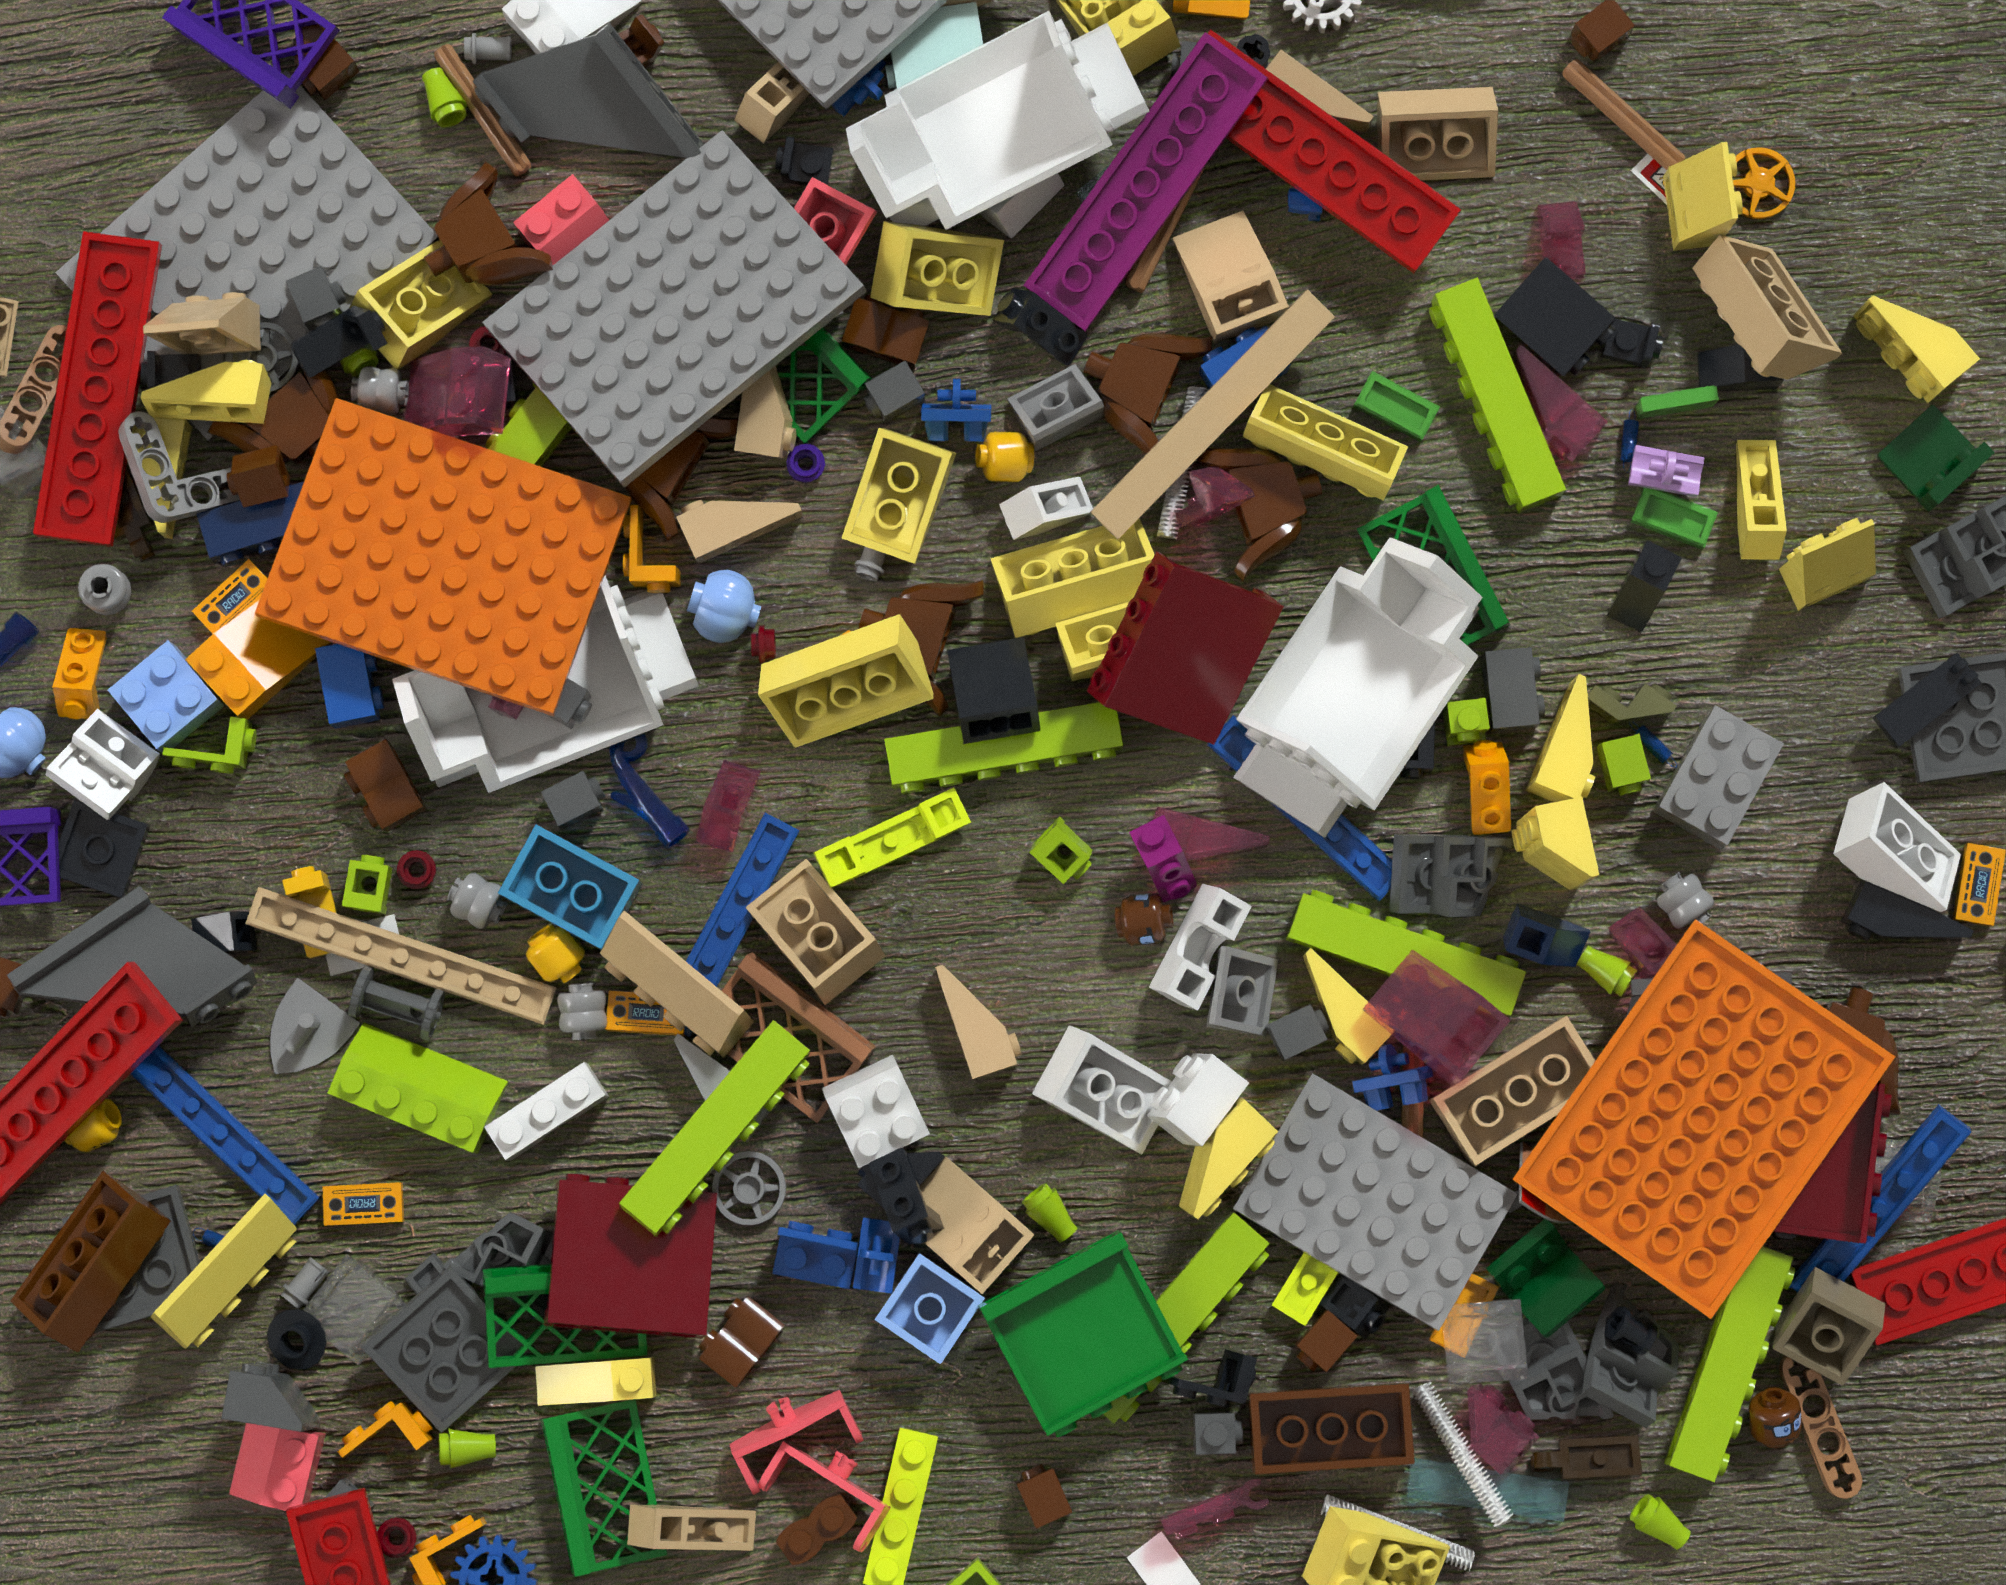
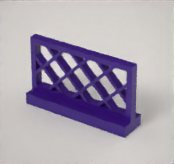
M182 0L177 9L170 6L162 17L176 31L289 109L293 107L299 98L295 93L340 31L335 25L298 0H265L246 5V0H238L239 7L221 10L220 0H212L213 12L199 16L191 11L198 0ZM288 4L292 6L293 21L275 25L273 8ZM266 9L268 26L249 30L248 13ZM300 13L305 15L307 18L301 19ZM240 15L242 32L225 35L222 19ZM215 21V27L208 22ZM318 24L325 29L316 42L304 44L302 27ZM295 29L297 46L278 50L276 33ZM269 35L271 52L259 55L253 54L251 39ZM238 41H243L244 47L241 46V45H240L239 43H237V42H238ZM298 55L299 66L289 79L281 73L280 58ZM272 60L273 67L266 63V61Z
M52 807L0 810V837L3 836L13 845L11 850L0 861V872L15 884L5 897L0 898V907L61 902L58 826H61V810ZM47 833L48 849L37 860L23 846L34 834ZM15 835H23L18 842L12 837ZM19 851L33 863V866L20 880L5 868ZM47 860L49 870L43 865ZM39 869L49 877L50 894L35 895L25 886ZM20 890L27 895L15 897Z

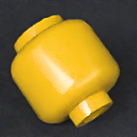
M990 432L987 434L983 444H978L976 447V466L983 469L984 476L988 481L1020 482L1024 479L1026 473H1031L1033 470L1032 442H1027L1026 437L1019 432Z
M550 923L537 931L527 941L530 947L526 952V957L543 980L552 982L560 978L563 983H566L582 970L579 963L584 957L585 950L575 936L558 926L554 927Z
M105 1099L64 1141L81 1152H90L112 1142L117 1138L119 1127L122 1123L118 1107L110 1099Z

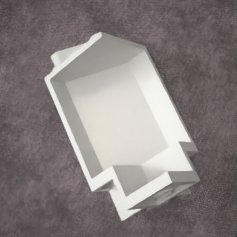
M1047 11L884 95L886 108L847 127L846 132L850 153L886 218L890 217L892 222L926 226L940 219L945 230L1112 146L1109 132L1150 111L1108 23L1072 40L1062 19L1055 22L1050 11Z
M1390 537L1364 576L1340 566L1236 720L1248 729L1245 736L1256 745L1233 778L1324 838L1347 804L1354 808L1362 804L1375 811L1478 658V655L1460 640V637L1478 612L1479 607L1477 605L1483 597L1439 556Z
M606 575L604 576L568 679L587 689L592 696L589 700L592 703V708L586 719L581 724L576 722L572 729L545 713L417 670L392 679L404 724L430 780H435L437 786L441 787L479 772L488 793L662 726L663 722L658 710L665 708L663 700L699 687L663 593H649L645 591L623 600L618 585L610 587Z

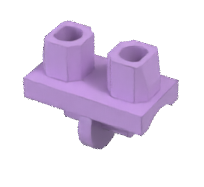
M1636 445L1634 447L1628 485L1697 497L1699 495L1700 479L1705 457Z

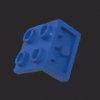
M789 1221L788 1228L779 1227L777 1235H780L772 1274L850 1289L859 1243L851 1241L853 1233L828 1229L827 1236L813 1234V1225Z

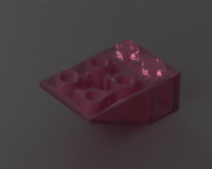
M1411 950L1362 1009L1452 1086L1464 1078L1511 1021L1482 995L1414 950Z

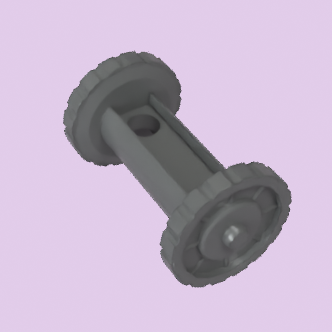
M367 966L363 967L353 988L348 1010L349 1016L358 1018L364 1008L420 1025V1038L429 1041L442 1015L445 991L436 989L431 998L428 999L373 981L374 969Z

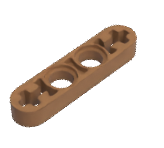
M56 325L47 332L0 420V449L6 453L18 454L27 448L57 391L63 350L58 359L51 356L59 339L65 342L67 326ZM38 367L49 368L55 374V380L52 382L40 380L35 373V369ZM24 396L32 397L37 400L40 409L36 412L26 411L20 405L19 399ZM16 420L24 424L18 433V437L13 440L8 435Z
M1784 1355L1779 1364L1780 1376L1786 1391L1794 1394L1800 1402L1802 1431L1827 1491L1835 1497L1843 1499L1852 1498L1858 1494L1862 1487V1476L1822 1375L1810 1368L1805 1369L1803 1376L1806 1383L1810 1384L1815 1380L1817 1387L1807 1388L1796 1394L1795 1387H1802V1383L1797 1375L1789 1374L1788 1369L1794 1366L1793 1359ZM1815 1394L1822 1399L1824 1407L1820 1415L1812 1418L1805 1414L1802 1405L1807 1396ZM1829 1431L1836 1435L1839 1444L1834 1453L1825 1455L1819 1450L1817 1442L1821 1434ZM1845 1455L1846 1462L1838 1463L1844 1474L1852 1475L1853 1480L1847 1483L1848 1490L1844 1491L1842 1487L1834 1486L1833 1481L1838 1479L1836 1468L1831 1465L1826 1469L1824 1462L1835 1461Z

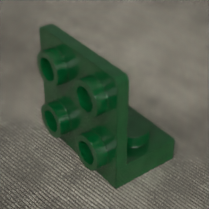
M1931 405L1879 452L1877 458L1918 502L1930 512L1995 452L1985 441L1975 448L1935 405Z
M1546 1219L1542 1220L1486 1267L1500 1290L1544 1338H1549L1605 1290L1604 1284L1567 1246L1555 1226Z

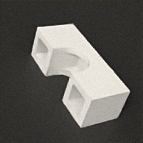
M1202 884L1149 988L1179 1005L1198 1011L1216 977L1209 972V964L1214 952L1225 940H1235L1252 906L1221 888Z
M583 1062L484 1128L504 1159L511 1161L541 1142L547 1134L567 1121L581 1116L607 1099L609 1095L589 1064Z

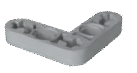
M134 412L129 414L121 423L118 430L120 442L148 516L154 521L160 523L172 522L197 516L198 513L241 501L239 495H232L230 489L224 490L221 494L219 493V489L224 488L228 484L227 473L231 472V468L177 480L158 425L149 414ZM134 425L138 429L146 431L142 438L139 433L132 434L130 429ZM143 445L145 450L139 453L137 450ZM151 458L158 462L161 469L160 475H148L142 468V460ZM162 482H165V485L161 489H159V486H156ZM191 487H203L209 495L208 503L200 504L193 500L190 492ZM161 496L164 501H171L172 506L168 510L163 505L158 506L157 501Z

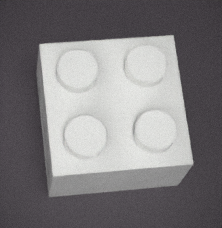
M1193 1053L1191 1057L1188 1055L1184 1056L1173 1070V1074L1176 1077L1168 1088L1163 1086L1153 1096L1149 1104L1153 1108L1147 1116L1182 1144L1203 1147L1249 1082L1215 1055Z
M893 1055L822 1088L826 1101L858 1168L930 1135Z

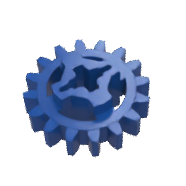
M497 1534L492 1544L489 1543L485 1535L479 1537V1548L468 1543L465 1546L469 1554L468 1557L458 1555L455 1558L461 1569L450 1572V1577L459 1579V1585H491V1581L485 1580L484 1575L490 1573L493 1570V1566H495L497 1575L504 1578V1581L497 1585L538 1584L537 1579L529 1577V1572L537 1567L536 1563L526 1564L524 1560L530 1551L525 1549L517 1552L515 1548L518 1540L515 1538L507 1545H504L502 1534ZM489 1552L487 1563L481 1568H470L473 1561L479 1555ZM506 1555L516 1563L519 1572L512 1571L505 1563Z

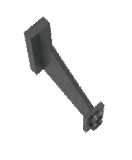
M610 23L595 35L486 72L484 70L473 80V83L477 86L474 91L480 101L486 107L492 105L501 117L499 123L503 130L511 138L516 136L521 143L530 135L683 158L697 156L701 153L699 148L704 145Z
M141 886L7 974L13 988L22 1000L32 996L87 1003L126 962H135L179 1016L186 1017L191 1027H194L199 1022L201 1024L209 1022L218 1015L221 1007L232 1000L238 1001L243 999L252 991L253 986L257 983L254 972L249 964L243 965L152 904Z

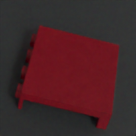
M1156 551L1151 563L1145 568L1143 579L1133 599L1129 601L1125 615L1116 633L1109 641L1108 650L1099 668L1092 675L1091 684L1087 692L1107 708L1214 745L1284 606L1266 592L1253 588L1252 592L1174 563L1162 553Z
M1885 1084L1875 1085L1773 1232L1866 1244L1867 1236L1875 1237L1877 1213L1870 1212L1872 1196H1880L1882 1173H1875L1876 1157L1884 1158L1887 1134L1879 1132L1881 1117L1889 1118L1892 1094L1884 1093Z
M566 1174V1180L559 1179L555 1188L557 1190L548 1308L545 1310L544 1326L697 1339L705 1337L707 1335L717 1193L707 1192L706 1188L694 1204L687 1200L678 1211L683 1217L669 1234L662 1230L655 1237L619 1206V1202L633 1187L629 1185V1179L607 1177L605 1183L590 1182V1176L583 1174Z

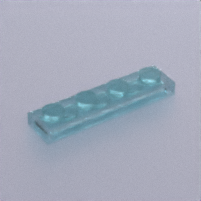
M1414 1458L1415 1464H1410L1406 1490L1407 1498L1477 1509L1484 1508V1506L1480 1505L1482 1502L1478 1501L1479 1497H1475L1476 1493L1472 1492L1474 1489L1470 1488L1471 1484H1467L1468 1480L1464 1479L1466 1476H1462L1463 1472L1459 1471L1460 1467H1457V1464ZM1490 1469L1481 1470L1482 1472L1487 1470L1484 1476L1490 1475L1487 1480L1492 1479L1489 1483L1490 1485L1495 1483L1492 1489L1498 1488L1495 1493L1500 1491L1497 1497L1503 1496L1500 1501H1506L1503 1506L1508 1504L1506 1510L1511 1509L1509 1514L1513 1513L1564 1522L1569 1482Z

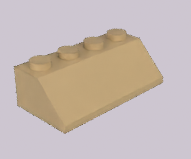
M1719 235L1692 268L1701 281V289L1712 298L1718 307V315L1729 324L1735 333V341L1746 350L1752 359V367L1760 375L1788 380L1833 361L1842 354L1773 249Z
M623 911L600 952L608 961L604 968L620 982L627 977L636 984L637 988L633 992L650 1007L657 1002L666 1009L667 1012L662 1017L680 1032L686 1026L697 1036L692 1042L706 1054L711 1056L716 1051L724 1058L754 1021L743 1008L626 911Z

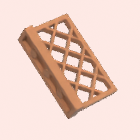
M754 952L749 953L739 964L738 969L721 991L735 1002L733 989L741 978L755 988L756 1003L739 1006L744 1010L757 1008L760 1030L745 1032L741 1038L761 1035L766 1029L763 1007L778 1005L785 1010L788 1027L783 1028L795 1037L794 1031L810 1029L817 1035L819 1050L809 1052L808 1057L820 1056L823 1078L801 1081L800 1077L796 1082L785 1083L780 1090L785 1093L784 1098L816 1123H819L830 1107L825 1099L819 1109L815 1110L804 1101L802 1086L823 1083L825 1087L829 1085V1082L838 1081L857 1072L877 1046ZM761 993L772 1001L763 1002ZM792 1016L803 1025L794 1026ZM740 1039L735 1044V1048L732 1047L727 1053L737 1062L743 1057ZM823 1040L831 1045L833 1049H824ZM841 1053L853 1063L844 1075L828 1077L826 1054ZM788 1087H796L797 1095L790 1091Z

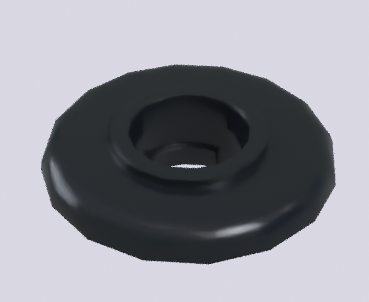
M300 1309L285 1310L276 1315L269 1325L267 1334L269 1348L274 1357L284 1366L293 1369H308L317 1364L324 1355L327 1344L325 1330L320 1321L311 1313ZM289 1331H295L301 1335L304 1341L303 1349H297L290 1344L288 1340Z

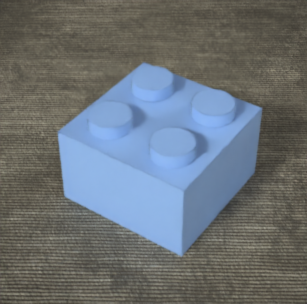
M169 640L108 689V692L153 746L162 753L163 747L174 748L225 706L213 689L185 660L186 657L178 647Z
M919 1253L875 1320L941 1364L985 1297Z

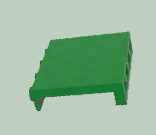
M1118 1230L978 1305L1047 1436L1055 1433L1056 1437H1061L1078 1427L1076 1420L1087 1414H1090L1091 1418H1096L1113 1408L1111 1401L1124 1394L1127 1399H1131L1148 1389L1146 1382L1159 1375L1162 1380H1166L1183 1370L1181 1364L1189 1360L1180 1348L1133 1259L1123 1234Z

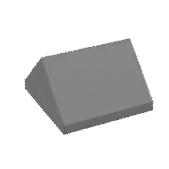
M1076 364L1007 398L1029 442H1032L1034 452L1102 418L1104 412L1102 400Z
M1221 946L1218 950L1214 974L1216 977L1213 980L1206 1027L1266 1036L1267 1029L1265 1026L1269 1022L1278 959Z

